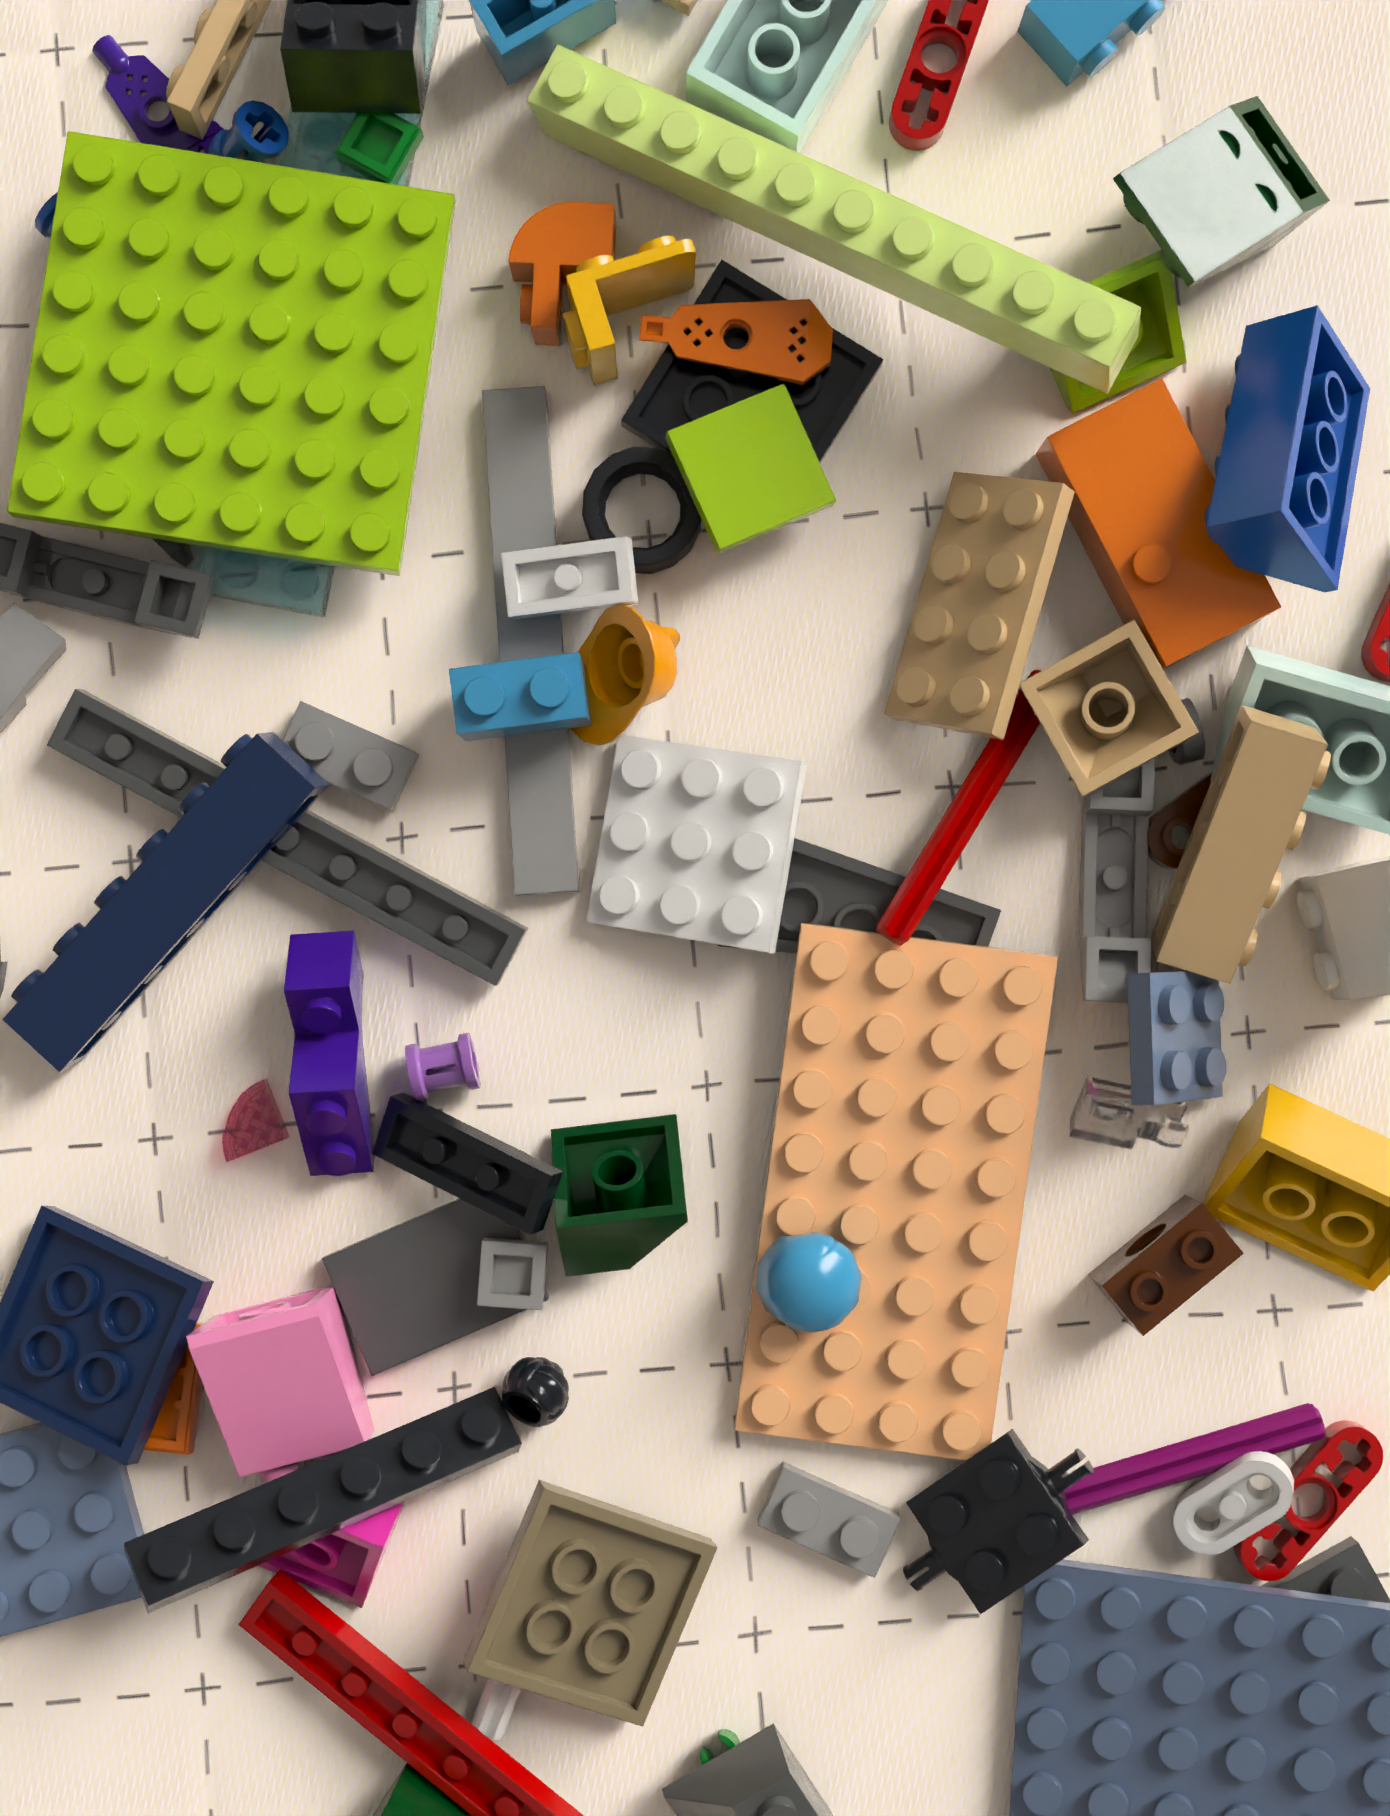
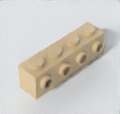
M1241 705L1150 937L1157 962L1231 984L1238 965L1246 966L1249 963L1257 943L1258 933L1253 928L1262 907L1269 909L1272 906L1280 888L1281 872L1277 871L1285 849L1293 850L1303 833L1306 814L1301 810L1310 788L1317 790L1322 785L1328 772L1331 754L1326 751L1328 744L1317 728Z

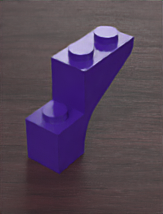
M355 931L290 935L284 994L295 1038L288 1094L310 1176H344L351 1173L374 1172L375 1155L372 1154L374 1140L362 1031L364 973Z

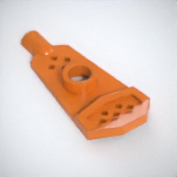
M810 299L680 305L671 317L641 315L639 341L669 343L676 358L774 377L780 381L804 385L830 366L833 329ZM700 319L703 323L698 326L696 321ZM805 321L806 325L802 326L801 322ZM741 328L746 331L749 336L747 344L741 349L729 348L724 342V336L728 330ZM687 329L691 331L688 335L684 333ZM793 329L797 331L794 335L790 332ZM708 331L712 333L709 337L705 334ZM801 339L805 341L803 344L799 342ZM698 340L701 344L696 347L694 343ZM791 347L795 349L792 353L789 350ZM800 356L803 359L801 362L797 360Z

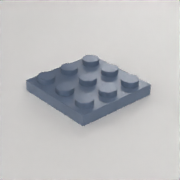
M42 1423L0 1434V1637L142 1598L124 1553L125 1542L144 1535L126 1465Z

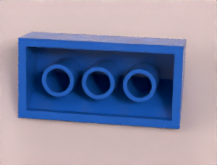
M1316 305L1246 325L1241 353L1235 360L1236 378L1231 403L1227 405L1225 410L1226 429L1221 453L1217 455L1215 460L1216 480L1211 504L1207 506L1205 511V526L1210 539L1220 545L1236 567L1326 593L1338 590L1370 387L1319 306Z

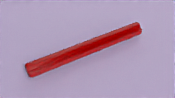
M1033 670L1027 679L1041 672V670ZM1021 689L1016 695L1004 740L989 739L876 925V931L894 944L902 946L909 941L1040 724Z

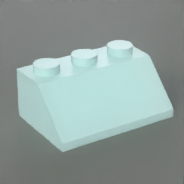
M1247 645L1225 704L1211 781L1241 705L1315 727L1328 744L1326 751L1331 754L1328 772L1322 785L1317 790L1310 788L1302 810L1390 835V686Z

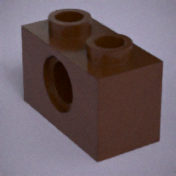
M1184 1195L1088 1275L1125 1321L1144 1336L1244 1253L1202 1202Z

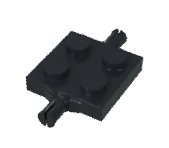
M1011 1429L906 1502L926 1532L931 1550L911 1564L903 1567L905 1578L908 1580L925 1567H928L929 1570L910 1583L916 1591H920L924 1586L947 1571L951 1577L960 1583L981 1615L1087 1543L1089 1539L1070 1513L1064 1491L1087 1475L1094 1473L1090 1461L1088 1460L1068 1474L1067 1470L1086 1457L1080 1449H1075L1073 1453L1048 1469L1030 1455L1015 1431Z

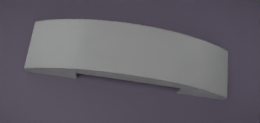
M1155 758L1084 797L1079 889L1080 966L1083 1001L1128 1003L1127 973L1151 972V939L1146 938L1147 831L1149 815L1154 812Z

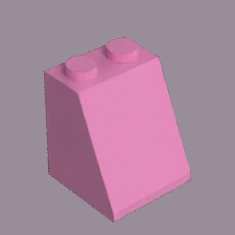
M333 1285L214 1315L186 1336L192 1358L239 1477L259 1472L261 1481L274 1480L298 1470L297 1462L320 1456L324 1459L369 1440L374 1433L346 1316Z

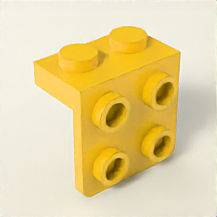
M673 236L659 237L641 245L637 254L615 261L610 255L597 256L579 264L576 267V273L566 275L571 311L563 313L567 329L565 334L576 369L588 366L593 385L617 378L615 341L607 316L677 295L694 287L696 252L691 239L676 241Z

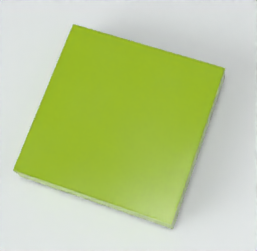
M785 384L688 422L666 433L665 439L717 554L832 507L837 501Z

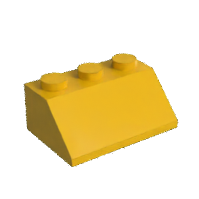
M1269 1083L1239 1121L1202 1203L1214 1218L1374 1292L1390 1275V1139Z

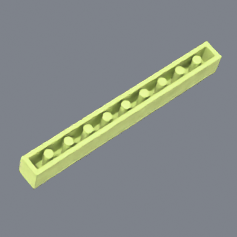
M557 44L527 99L545 136L1106 394L1111 389L1138 338L1141 315L1140 306Z

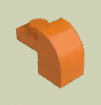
M562 202L550 205L531 216L516 234L511 245L508 263L513 281L533 282V285L522 284L520 321L521 324H531L530 327L535 345L560 346L563 284H567L566 275L576 273V267L579 264L597 256L610 255L615 261L617 229L615 204Z

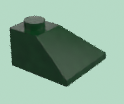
M676 1114L551 1129L553 1167L563 1171L554 1197L556 1232L566 1277L631 1269L688 1222Z

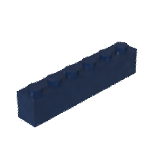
M274 732L257 733L253 738L249 734L240 737L221 758L220 762L227 768L211 785L205 781L200 783L181 802L178 810L184 816L170 832L167 833L164 829L157 831L139 849L136 857L142 863L129 878L125 880L122 876L117 877L98 895L94 904L100 910L85 927L81 923L75 924L57 941L52 951L58 957L44 973L39 969L33 971L13 991L11 997L17 1003L2 1020L57 1071L61 1072L82 1062L330 786L324 778Z

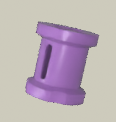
M470 1033L459 1034L456 1042L420 1049L417 1044L405 1046L408 1077L416 1101L426 1100L429 1092L466 1085L469 1090L480 1088L478 1061ZM455 1064V1065L447 1066V1067H443V1068L432 1069V1068H437V1067H442V1066H446V1065Z

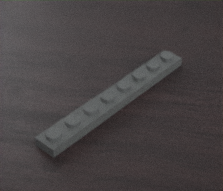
M83 689L74 690L47 743V746L181 818L184 815L178 810V807L185 797L204 781L211 785L227 768L220 762ZM309 810L303 814L262 860L494 986L500 984L529 929Z

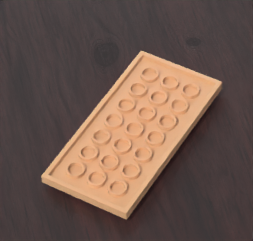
M800 923L735 1415V1431L965 1461L991 1444L1056 977L1057 956L910 937L909 941L900 946L877 932ZM818 1232L832 1236L835 1241L841 1242L853 1253L862 1274L859 1301L855 1308L836 1327L825 1331L802 1332L790 1328L765 1310L755 1288L757 1266L772 1242L779 1237Z

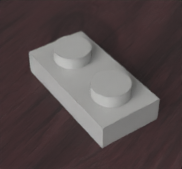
M302 701L299 702L282 740L328 783L391 811L395 810L419 756L417 752Z
M782 1462L757 1522L759 1527L875 1578L901 1518L898 1512L786 1462Z

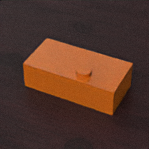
M1162 378L1046 437L1036 452V457L1049 482L1064 483L1075 491L1068 518L1123 624L1125 625L1132 620L1136 621L1163 670L1250 626L1281 608L1265 575L1236 567L1220 545L1210 539L1205 526V511L1207 506L1211 504L1215 478Z

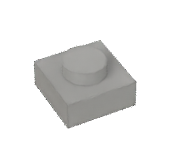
M484 1237L481 1245L477 1306L542 1310L544 1306L548 1242Z

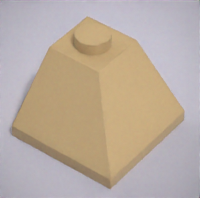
M1135 620L1130 621L1026 679L1019 685L1082 798L1199 734L1196 725Z

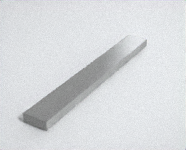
M533 386L482 390L499 662L564 654L561 614L522 619L508 617L501 553L557 545L546 387ZM569 728L504 736L515 895L579 891Z

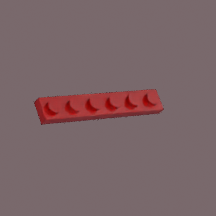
M281 1569L267 1583L238 1624L470 1815L583 1816L577 1809Z

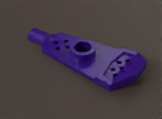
M111 35L100 38L94 44L92 52L109 71L105 87L139 141L145 144L200 152L201 149L204 150V153L209 154L210 141L220 130L224 129L216 121L212 120L203 140L179 130L170 107L169 114L165 119L161 121L150 120L147 115L149 107L158 101L167 103L166 91L169 78L146 56H128ZM129 76L133 77V81L128 80ZM143 78H148L147 82H143ZM127 91H132L131 95H127Z

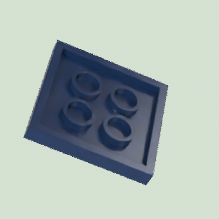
M41 1206L0 1302V1403L126 1466L139 1463L187 1348L186 1336L194 1331L214 1281L55 1206Z

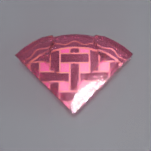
M267 1079L253 1084L242 1092L229 1113L222 1136V1146L226 1162L290 1137Z

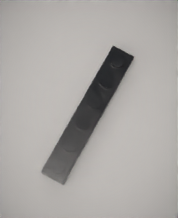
M493 1387L124 1543V1553L146 1610L150 1613L519 1452L522 1442L496 1388Z

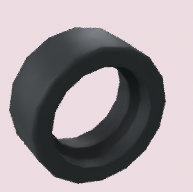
M631 447L611 454L594 469L583 491L582 516L590 541L616 538L609 529L605 517L606 501L612 489L623 479L637 474L653 475L666 481L676 492L680 504L679 522L673 534L661 544L649 548L633 547L635 573L653 574L675 566L691 552L701 531L702 519L673 455L659 448Z

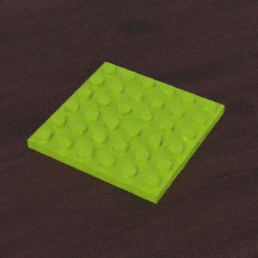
M68 131L7 512L14 518L400 576L456 204L455 194Z

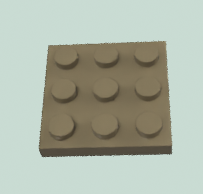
M538 1480L463 1659L466 1671L643 1727L718 1547L711 1538Z

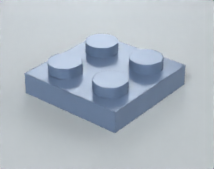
M1190 971L1127 973L1131 1105H1162L1223 1097L1222 1083L1226 1076V1059L1221 1050L1220 1018L1224 1011V996L1219 987V980Z

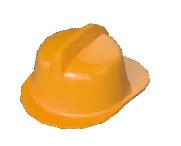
M616 604L604 610L593 630L578 650L584 662L592 725L571 729L583 742L603 745L615 741L628 728L642 707L661 700L673 687L677 675L675 649L680 641V634L677 630L661 627L655 622L645 620L630 606Z

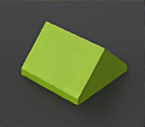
M1160 250L1088 282L1141 307L1139 335L1108 394L1049 367L1063 400L1072 414L1187 363L1172 272L1164 264Z

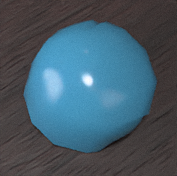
M811 1232L797 1236H781L773 1241L758 1262L755 1288L765 1310L794 1330L818 1332L836 1327L855 1308L859 1301L862 1274L853 1253L844 1244L835 1241L832 1236Z

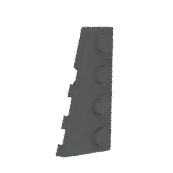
M794 838L775 952H797L800 923L877 932L876 925L904 881L905 876ZM939 889L911 937L989 947L1001 910Z

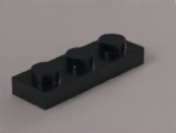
M404 1092L390 1096L372 1151L373 1155L530 1235L544 1229L563 1171L422 1101H416L414 1097Z

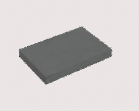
M458 1198L325 1255L322 1261L371 1376L527 1310L477 1306L483 1238L525 1240L521 1230ZM546 1288L544 1293V1302L548 1301L549 1295L546 1291Z

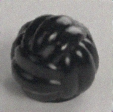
M525 1357L518 1360L504 1376L502 1403L505 1409L518 1421L528 1426L542 1427L555 1422L565 1411L569 1400V1385L564 1376L563 1369L557 1363L544 1357Z

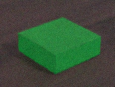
M357 113L334 154L338 162L372 181L397 185L422 142L424 135L420 127L394 113Z

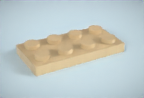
M963 472L953 473L884 714L899 721L1004 740L1075 491L1064 483Z

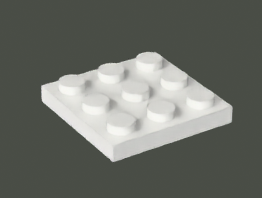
M620 735L617 738L586 922L775 954L807 764L800 760Z

